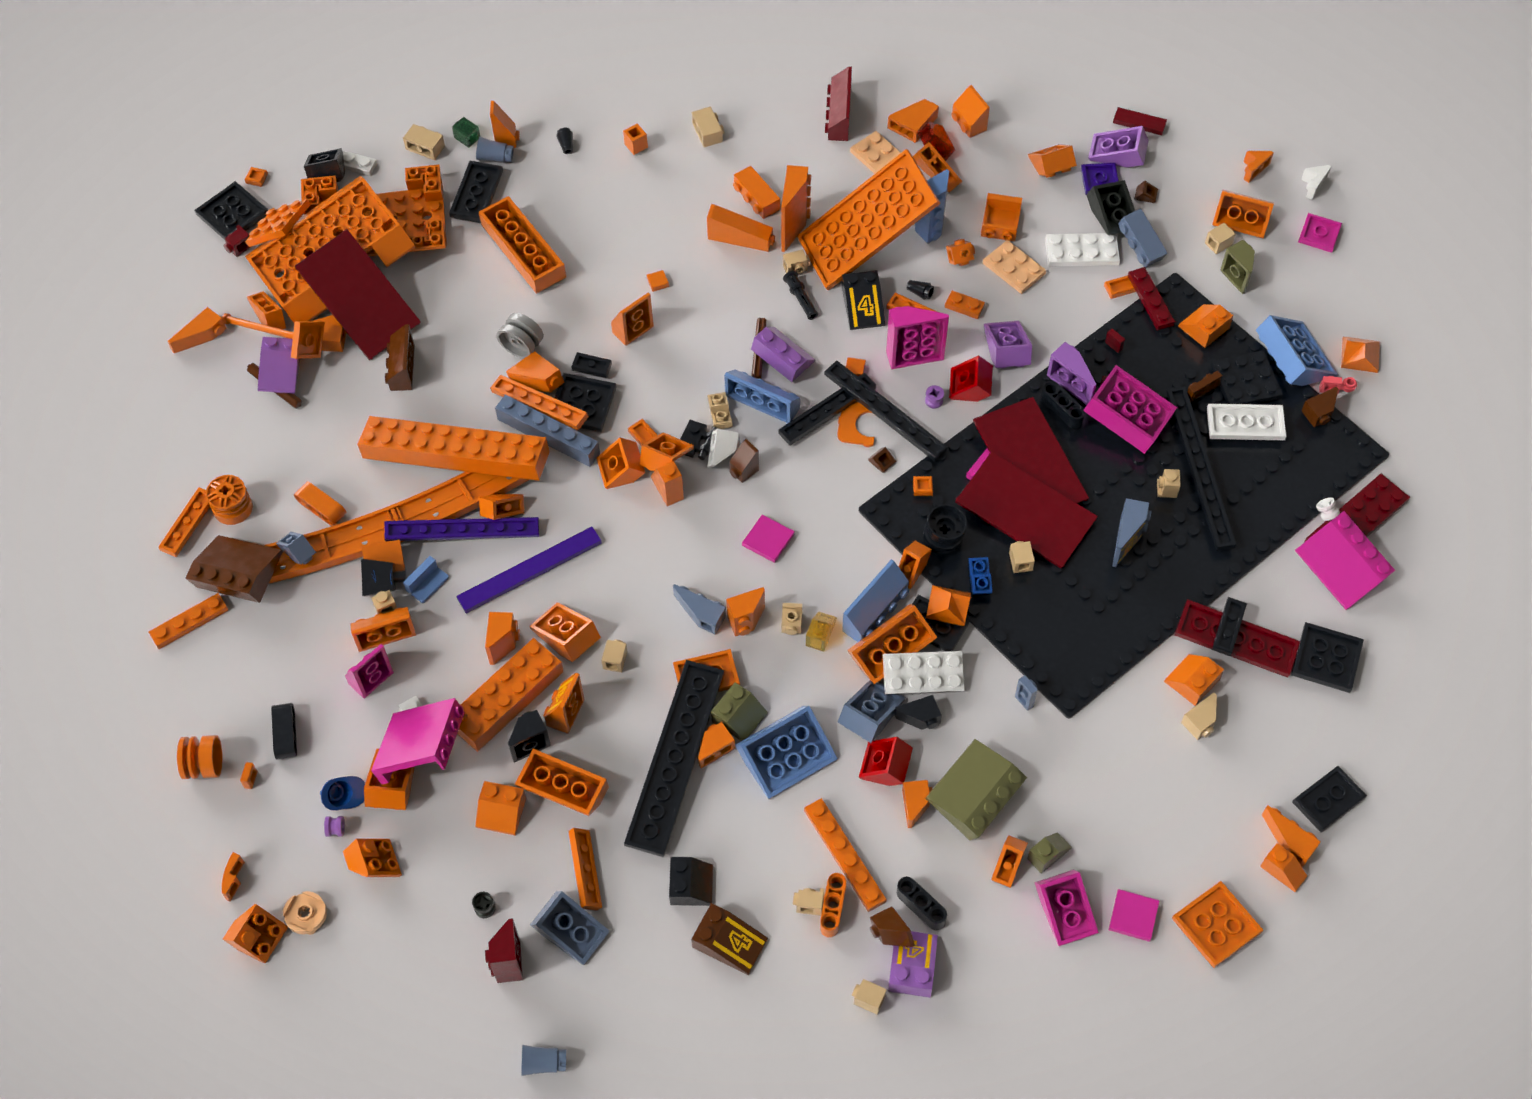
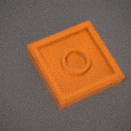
M401 540L361 546L363 559L391 562L395 564V571L405 570Z

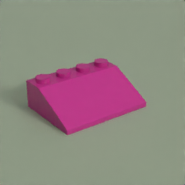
M910 306L889 309L886 354L891 370L944 360L949 315Z
M1115 365L1083 411L1145 454L1177 407Z
M1345 511L1341 512L1295 549L1296 553L1345 610L1395 571Z

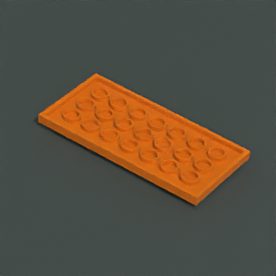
M905 149L798 234L797 237L809 256L824 287L830 290L842 281V274H849L855 271L941 203L909 150Z

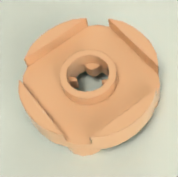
M305 891L297 896H292L286 902L283 916L290 930L297 934L311 935L323 925L327 916V907L319 895L314 892ZM307 908L310 909V914L308 916L301 917V910L305 911Z

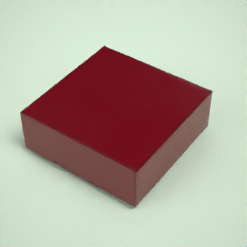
M1110 329L1107 332L1105 343L1117 353L1121 352L1125 338L1114 329Z

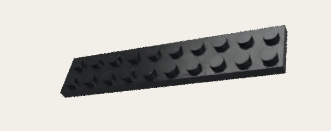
M686 660L624 846L664 857L724 676V670Z

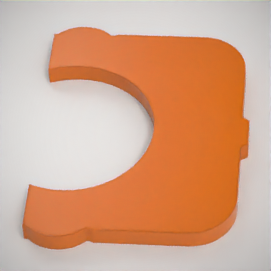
M855 402L841 412L838 419L837 437L844 443L872 447L875 437L864 436L856 429L857 419L863 414L872 413L859 402Z

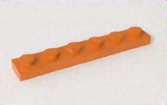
M500 375L490 387L492 393L504 397L506 394L576 430H579L589 417L587 412L503 375Z
M821 798L804 807V812L867 911L870 912L886 902L885 896L823 799Z

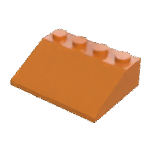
M787 165L781 205L782 252H785L792 244L797 235L806 226L807 219H810L811 186L808 185H811L812 174H808V167Z

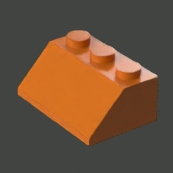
M1222 190L1212 225L1219 226L1225 223L1233 231L1264 238L1274 202Z
M408 607L396 608L388 613H379L374 617L359 619L354 623H350L351 633L359 652L378 647L380 644L385 645L416 636Z

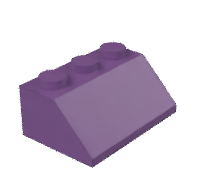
M765 327L754 337L751 350L791 382L815 362L812 356L775 327Z

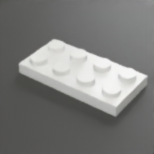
M1046 234L1048 267L1119 265L1120 259L1116 234Z
M1208 404L1207 406L1210 439L1285 440L1286 438L1283 405Z
M962 651L883 654L885 694L964 691Z

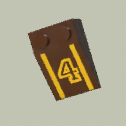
M711 903L691 942L692 948L749 976L768 937L731 912Z

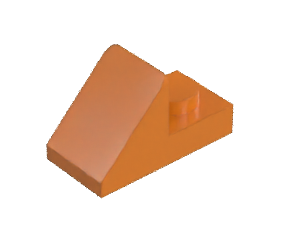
M1247 151L1244 158V163L1247 164L1244 170V180L1248 183L1251 182L1270 165L1274 152Z

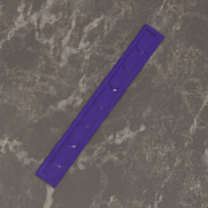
M539 517L500 518L496 520L482 518L384 521L385 541L539 537Z
M591 526L457 595L456 598L464 612L468 613L602 544L601 539Z

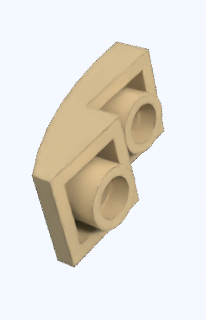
M726 393L707 395L713 426L718 429L733 427Z

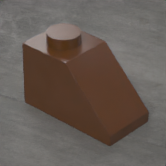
M1337 387L1305 401L1302 412L1313 427L1325 425L1331 420L1338 394Z
M747 439L741 443L730 460V474L742 483L759 471V450Z
M892 906L870 917L872 924L870 931L875 939L879 938L883 945L915 946L910 928Z

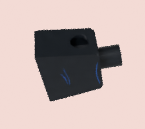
M361 559L362 596L364 597L376 595L381 591H395V582H404L407 579L406 570L395 571L394 563Z

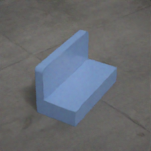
M429 556L403 583L406 592L421 603H425L449 577L438 568L436 560Z

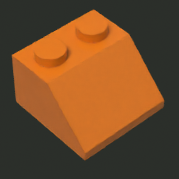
M970 85L954 102L951 115L953 120L957 121L960 125L961 130L971 138L987 131L990 107L975 88Z
M1058 144L1028 154L1038 174L1044 175L1046 178L1055 176V172L1061 171V173L1071 171V167L1077 166L1072 145Z
M1203 304L1183 320L1178 327L1206 348L1230 328L1234 315L1221 305Z
M663 432L642 445L639 465L646 467L650 471H655L656 468L673 462L694 449V445Z
M620 437L596 458L606 489L634 483L646 473L644 467L639 465L640 452L637 443Z
M764 587L726 599L727 618L735 637L739 635L744 636L754 631L765 609Z
M489 612L485 649L490 665H495L516 648V641L520 640V629H518V621L514 619L513 612Z
M1188 654L1164 682L1196 706L1217 684L1224 669L1209 657Z
M484 781L478 799L476 828L516 836L526 802L524 789Z

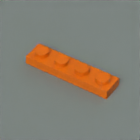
M198 487L159 545L160 551L174 557L178 556L210 508L205 495V489Z
M219 593L148 631L157 648L161 649L227 612L228 608Z
M572 828L568 832L580 905L583 909L597 911L602 908L590 830Z

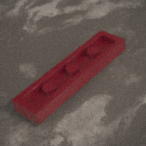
M1142 267L1129 271L1128 278L1157 331L1174 326L1175 321L1146 268Z

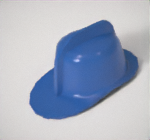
M357 776L338 777L328 780L320 791L322 804L329 810H342L359 806L364 802V780Z

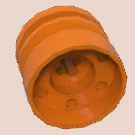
M222 475L212 480L206 488L205 495L219 522L226 525H235L243 522L251 514L253 503L244 482L239 477Z
M218 735L202 736L200 743L196 736H191L190 739L189 737H181L179 739L177 766L181 779H190V777L197 779L200 772L203 778H216L221 775L223 753Z

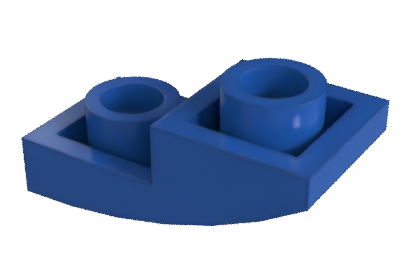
M988 557L969 558L972 594H992Z

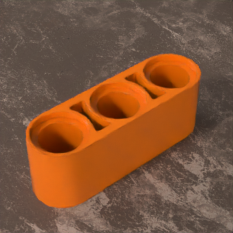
M308 481L294 494L295 499L301 505L330 526H334L347 513L341 504Z
M841 873L831 874L827 881L820 919V931L826 937H834L839 931L846 892V878ZM838 882L842 886L840 888H834L832 884ZM830 902H836L839 906L836 908H831L828 906V904ZM826 922H833L835 926L827 928L824 924Z

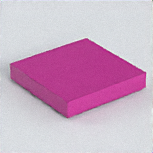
M1308 213L1298 243L1332 253L1342 223Z
M762 514L743 540L742 546L775 563L793 538L795 531Z
M1118 889L1108 930L1150 942L1159 900Z

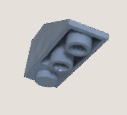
M674 584L673 593L675 598L696 625L716 635L726 618V607L718 601L713 602L700 593L691 592L685 586Z

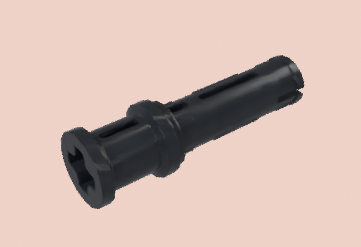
M789 271L783 276V281L788 284L790 293L796 296L808 319H815L818 316V312L804 290V283L800 282L796 271Z

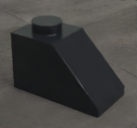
M930 695L895 707L894 716L897 720L923 730L926 728L933 729L941 724L942 714L934 696Z

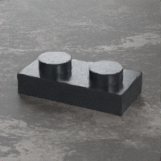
M577 352L571 368L575 372L607 379L612 360Z

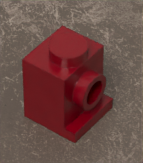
M239 225L236 226L237 230L224 238L226 243L223 245L228 253L232 252L236 257L250 248L245 242L250 235Z

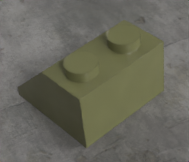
M1244 239L1226 249L1220 269L1242 294L1246 292L1252 274L1255 254L1252 246Z
M735 682L713 708L711 718L715 724L722 722L731 735L742 741L752 734L768 712L750 691Z

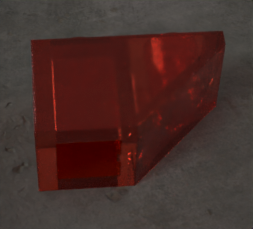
M927 122L918 133L924 146L930 142L945 161L955 151L943 125Z

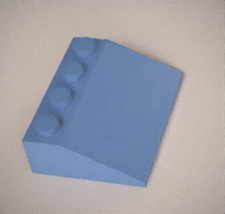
M1269 315L1256 329L1260 341L1266 345L1268 353L1275 359L1277 367L1283 371L1286 376L1285 379L1289 384L1304 386L1322 381L1323 376H1339L1303 321Z
M810 706L798 708L735 744L744 763L768 799L838 759Z

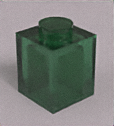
M465 117L455 122L452 126L454 138L468 148L480 137L479 127Z

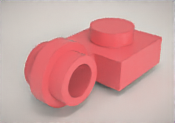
M1323 376L1319 392L1323 393L1334 387L1338 388V392L1339 390L1352 392L1356 389L1357 382L1352 377L1345 378L1342 381V377Z

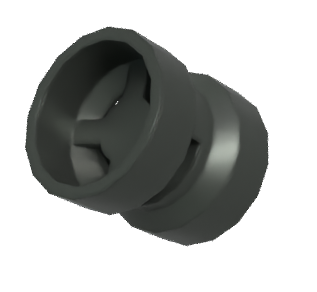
M479 892L473 897L472 905L478 917L484 919L494 914L495 904L488 892Z

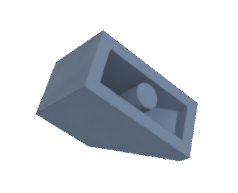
M289 532L276 543L297 564L308 563L312 560V555L316 553L303 534Z

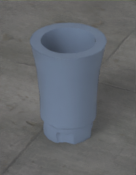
M479 137L476 148V160L512 162L513 146Z
M522 1045L521 1076L566 1071V1049L558 1050V1048Z

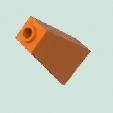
M711 204L707 215V234L709 240L769 252L770 246H773L775 242L773 227Z

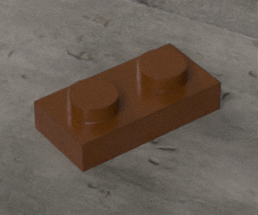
M1219 371L1213 374L1209 373L1201 381L1192 383L1188 387L1187 392L1190 403L1218 387L1222 374Z

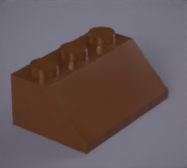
M405 324L390 336V343H387L389 358H386L388 373H385V383L389 385L390 391L412 390L415 344L409 324Z

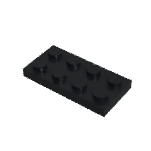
M470 160L450 209V218L481 223L479 211L490 206L503 173V167Z

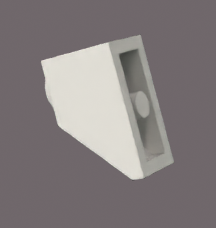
M718 428L712 432L707 468L711 469L739 448L740 439L738 438V432Z

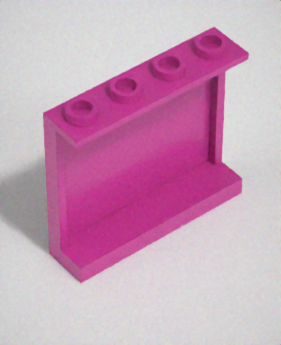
M456 698L393 713L371 770L381 784L389 783L393 771L435 761L442 770H445L465 713L463 707Z

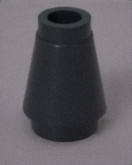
M567 127L560 128L556 135L564 154H571L573 152V132Z
M909 280L907 283V290L923 300L930 299L934 293V286L931 283Z

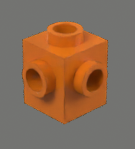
M958 239L954 241V244L946 246L949 263L962 266L974 260L975 248L971 242L965 241V239Z

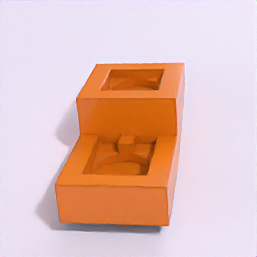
M232 852L227 862L222 879V894L227 901L232 900L241 885L236 876L245 863L242 857Z

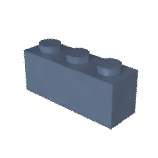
M1141 208L1124 216L1118 223L1120 231L1125 234L1129 246L1135 251L1137 259L1143 267L1146 268L1162 260L1167 255L1166 249Z

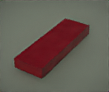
M1120 107L1117 108L1113 119L1114 124L1130 128L1143 126L1145 132L1161 136L1167 119Z

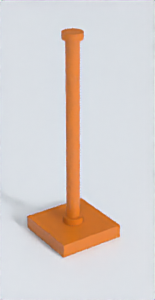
M227 313L222 316L224 323L227 325L234 324L293 339L291 358H321L325 325L323 321H295L294 332L232 317Z

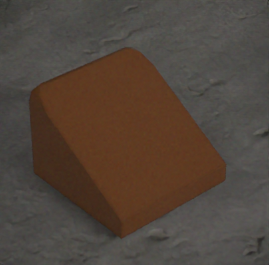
M1143 181L1137 186L1134 199L1155 203L1158 188L1147 181Z
M886 447L879 449L868 458V461L882 473L896 462Z

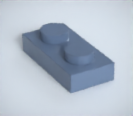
M1025 675L1018 680L1015 698L1027 711L1034 707L1038 691L1035 682L1031 679L1029 680Z

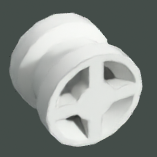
M1325 498L1316 505L1324 521L1332 520L1340 514L1339 508L1335 506L1334 498Z

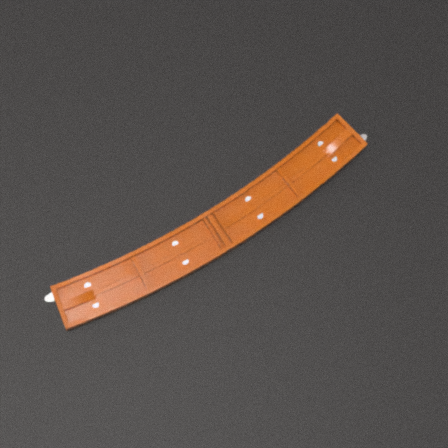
M465 471L437 486L380 510L325 529L304 534L303 536L316 552L312 555V560L306 564H297L283 551L269 584L363 557L361 546L388 542L385 541L384 521L456 519L479 508V497L505 494L530 479ZM277 542L264 545L280 549L276 544Z

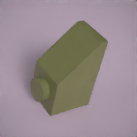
M1057 832L1044 837L1029 850L1027 859L1042 874L1072 847Z

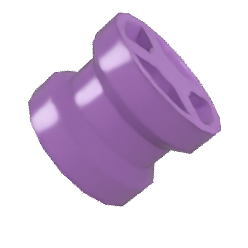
M937 385L928 387L925 397L926 405L933 409L941 407L944 390Z
M326 816L324 821L325 836H344V816H338L337 818Z

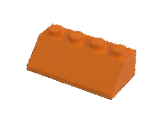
M909 604L847 651L869 680L876 684L884 678L883 654L917 653L935 640L937 636L916 606Z
M532 749L515 782V786L587 816H590L600 806L609 788L607 779L536 749Z

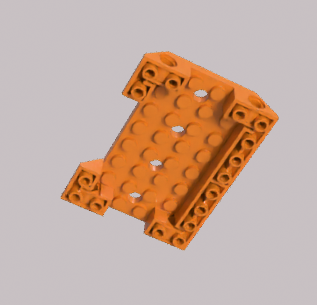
M440 165L405 168V180L408 190L378 193L377 196L416 246L410 252L446 248L444 194ZM336 175L301 179V201L307 199L311 204L304 215L338 192ZM372 210L367 211L364 216H369ZM425 216H431L430 219H423ZM338 231L335 236H338L343 231ZM374 249L367 253L369 257L377 256ZM314 251L308 252L306 257L314 253Z
M361 176L300 217L286 236L264 242L245 256L293 323L295 321H312L327 310V307L294 266L307 258L306 254L308 252H315L335 238V234L338 231L348 229L364 251L368 253L374 249L386 267L416 247L399 222ZM372 210L369 216H364L367 211ZM279 272H284L282 277H277Z

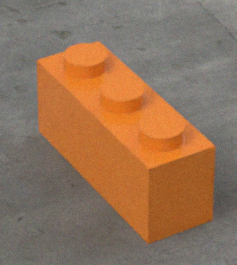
M752 166L734 174V189L743 195L745 202L750 203L756 214H759L764 219L780 210V198Z

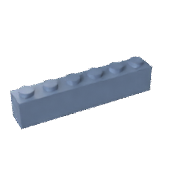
M506 394L495 407L499 421L526 435L546 437L549 447L589 467L600 455L598 441Z

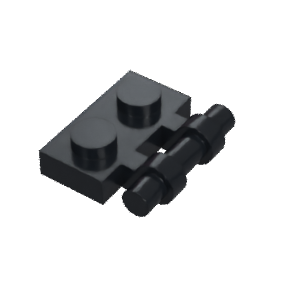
M689 420L680 440L694 445V449L684 455L693 458L697 452L699 453L698 458L705 460L710 452L712 432L717 427L713 426L710 431L706 432V424ZM702 439L706 440L704 444L700 445Z

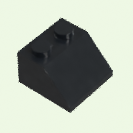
M342 148L308 155L303 166L307 178L336 175L337 182H340L345 175Z
M537 710L524 713L515 724L508 741L514 763L528 757L532 749L541 751L551 746L547 729Z
M670 857V905L710 906L713 892V864L693 857Z

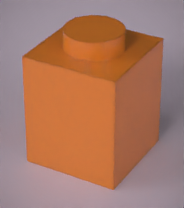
M638 123L623 130L624 144L633 155L648 148L647 134Z

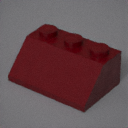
M511 918L504 923L488 942L489 950H485L486 963H488V968L491 970V976H495L497 983L523 980L521 942L514 920Z

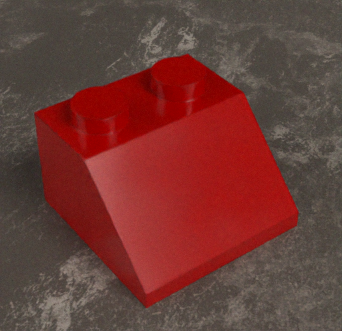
M978 355L952 367L949 399L978 402L991 396L993 365Z
M899 737L874 740L872 743L868 741L859 778L886 786L903 784L913 747Z

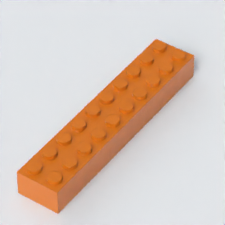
M369 416L357 443L363 459L538 481L550 453L546 437Z

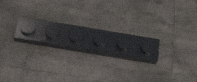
M866 373L859 376L874 390L876 389V384ZM841 388L780 428L778 434L789 445H792L857 402V400Z

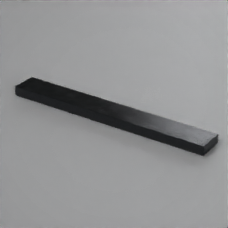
M836 360L824 371L826 377L934 462L947 451L946 445Z

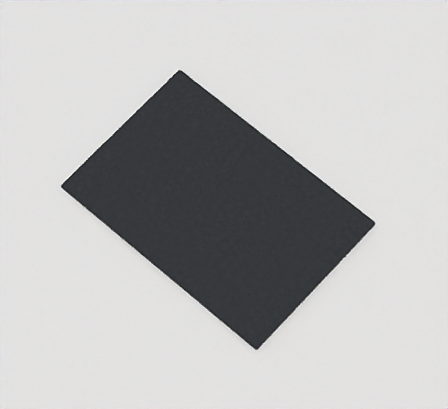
M1173 273L1156 286L1175 321L1174 326L1157 331L1139 298L1077 344L1075 348L1080 352L1096 383L1094 395L1115 365H1117L1167 401V389L1185 386L1188 392V387L1192 383L1201 381L1209 373L1213 374L1214 372L1211 367L1213 360L1264 350L1283 396L1281 399L1253 405H1283L1286 430L1285 440L1210 439L1207 406L1208 404H1227L1220 387H1216L1191 402L1235 538V548L1220 551L1215 549L1173 415L1145 454L1086 412L1082 426L1078 429H1072L1041 400L1044 384L1048 381H1053L1047 376L1048 367L985 414L1034 397L1089 497L1087 501L1081 502L1079 505L1098 516L1097 520L1092 524L1062 569L1032 551L1035 561L1033 571L1013 573L1009 551L1011 544L1017 541L955 503L956 498L970 481L966 478V473L987 449L974 422L944 443L947 446V451L935 462L928 456L862 504L858 510L898 552L903 554L904 549L915 540L926 546L923 532L928 514L932 508L941 504H950L961 509L967 519V528L962 544L951 554L943 555L931 550L927 565L921 574L932 585L971 593L966 619L970 620V623L1029 680H1033L1037 685V689L1068 719L1077 714L1176 632L1187 599L1208 606L1321 512L1316 507L1318 502L1325 498H1334L1336 501L1389 456L1388 451L1336 407H1334L1331 420L1327 424L1313 427L1303 414L1302 408L1306 400L1319 395V393L1309 384L1304 386L1289 384L1285 379V374L1277 367V362L1268 353L1267 349L1233 320L1230 328L1206 348L1178 327L1183 320L1203 304L1214 305L1178 273ZM1110 329H1114L1125 338L1123 350L1119 353L1105 343L1107 332ZM1066 391L1073 399H1075V400L1085 409V407H1086L1087 405H1085V404H1084L1083 402H1081L1079 399H1077V398L1074 397L1072 394H1070L1068 391ZM1164 469L1180 470V489L1177 498L1157 497V479L1163 475ZM913 476H932L933 496H914ZM1126 498L1148 502V510L1151 511V517L1148 522L1147 531L1142 532L1140 540L1117 567H1112L1120 518ZM988 557L992 594H972L969 558Z

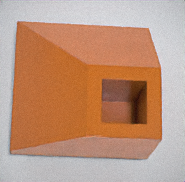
M356 838L343 851L348 869L362 876L400 877L402 875L390 839Z
M254 904L232 923L223 940L238 951L262 963H266L288 926L259 905Z

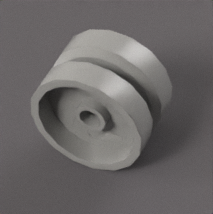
M512 313L506 320L505 325L499 329L496 337L502 347L509 353L519 358H525L539 345L544 334L539 325L528 316L521 313Z

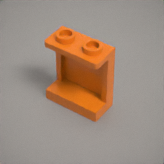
M988 193L981 236L1015 241L1022 198Z

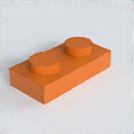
M953 290L945 302V308L975 319L979 318L985 305L984 301Z

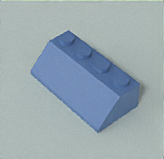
M948 169L927 180L941 203L915 223V231L927 244L939 239L942 234L949 179Z
M736 369L726 372L724 375L725 393L731 399L786 423L791 422L800 409V397L794 393H788L778 386H772L765 383L762 379H756L749 376L746 372H740Z
M891 559L843 613L842 632L857 642L873 632L876 626H881L885 621V616L889 612L892 613L897 607V602L900 599L903 600L909 593V581L895 561Z

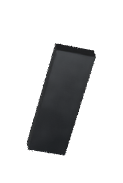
M1231 597L1227 598L1211 650L1231 656L1247 603Z

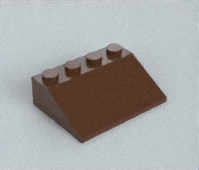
M218 535L195 558L185 579L200 589L260 603L283 551Z

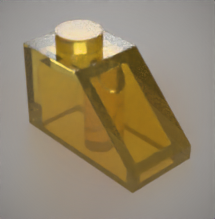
M818 612L813 617L808 628L806 646L824 652L837 617Z

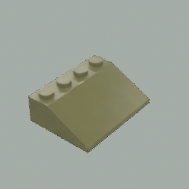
M974 739L925 799L971 841L981 836L1028 777L1013 763Z

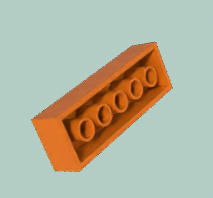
M509 196L479 211L482 227L536 294L566 278L564 263Z
M532 638L460 704L465 713L457 734L478 752L563 673L562 662L535 638Z

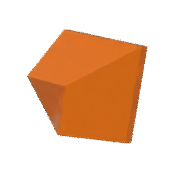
M1343 336L1341 368L1378 373L1380 341Z
M932 585L926 618L964 626L971 593Z

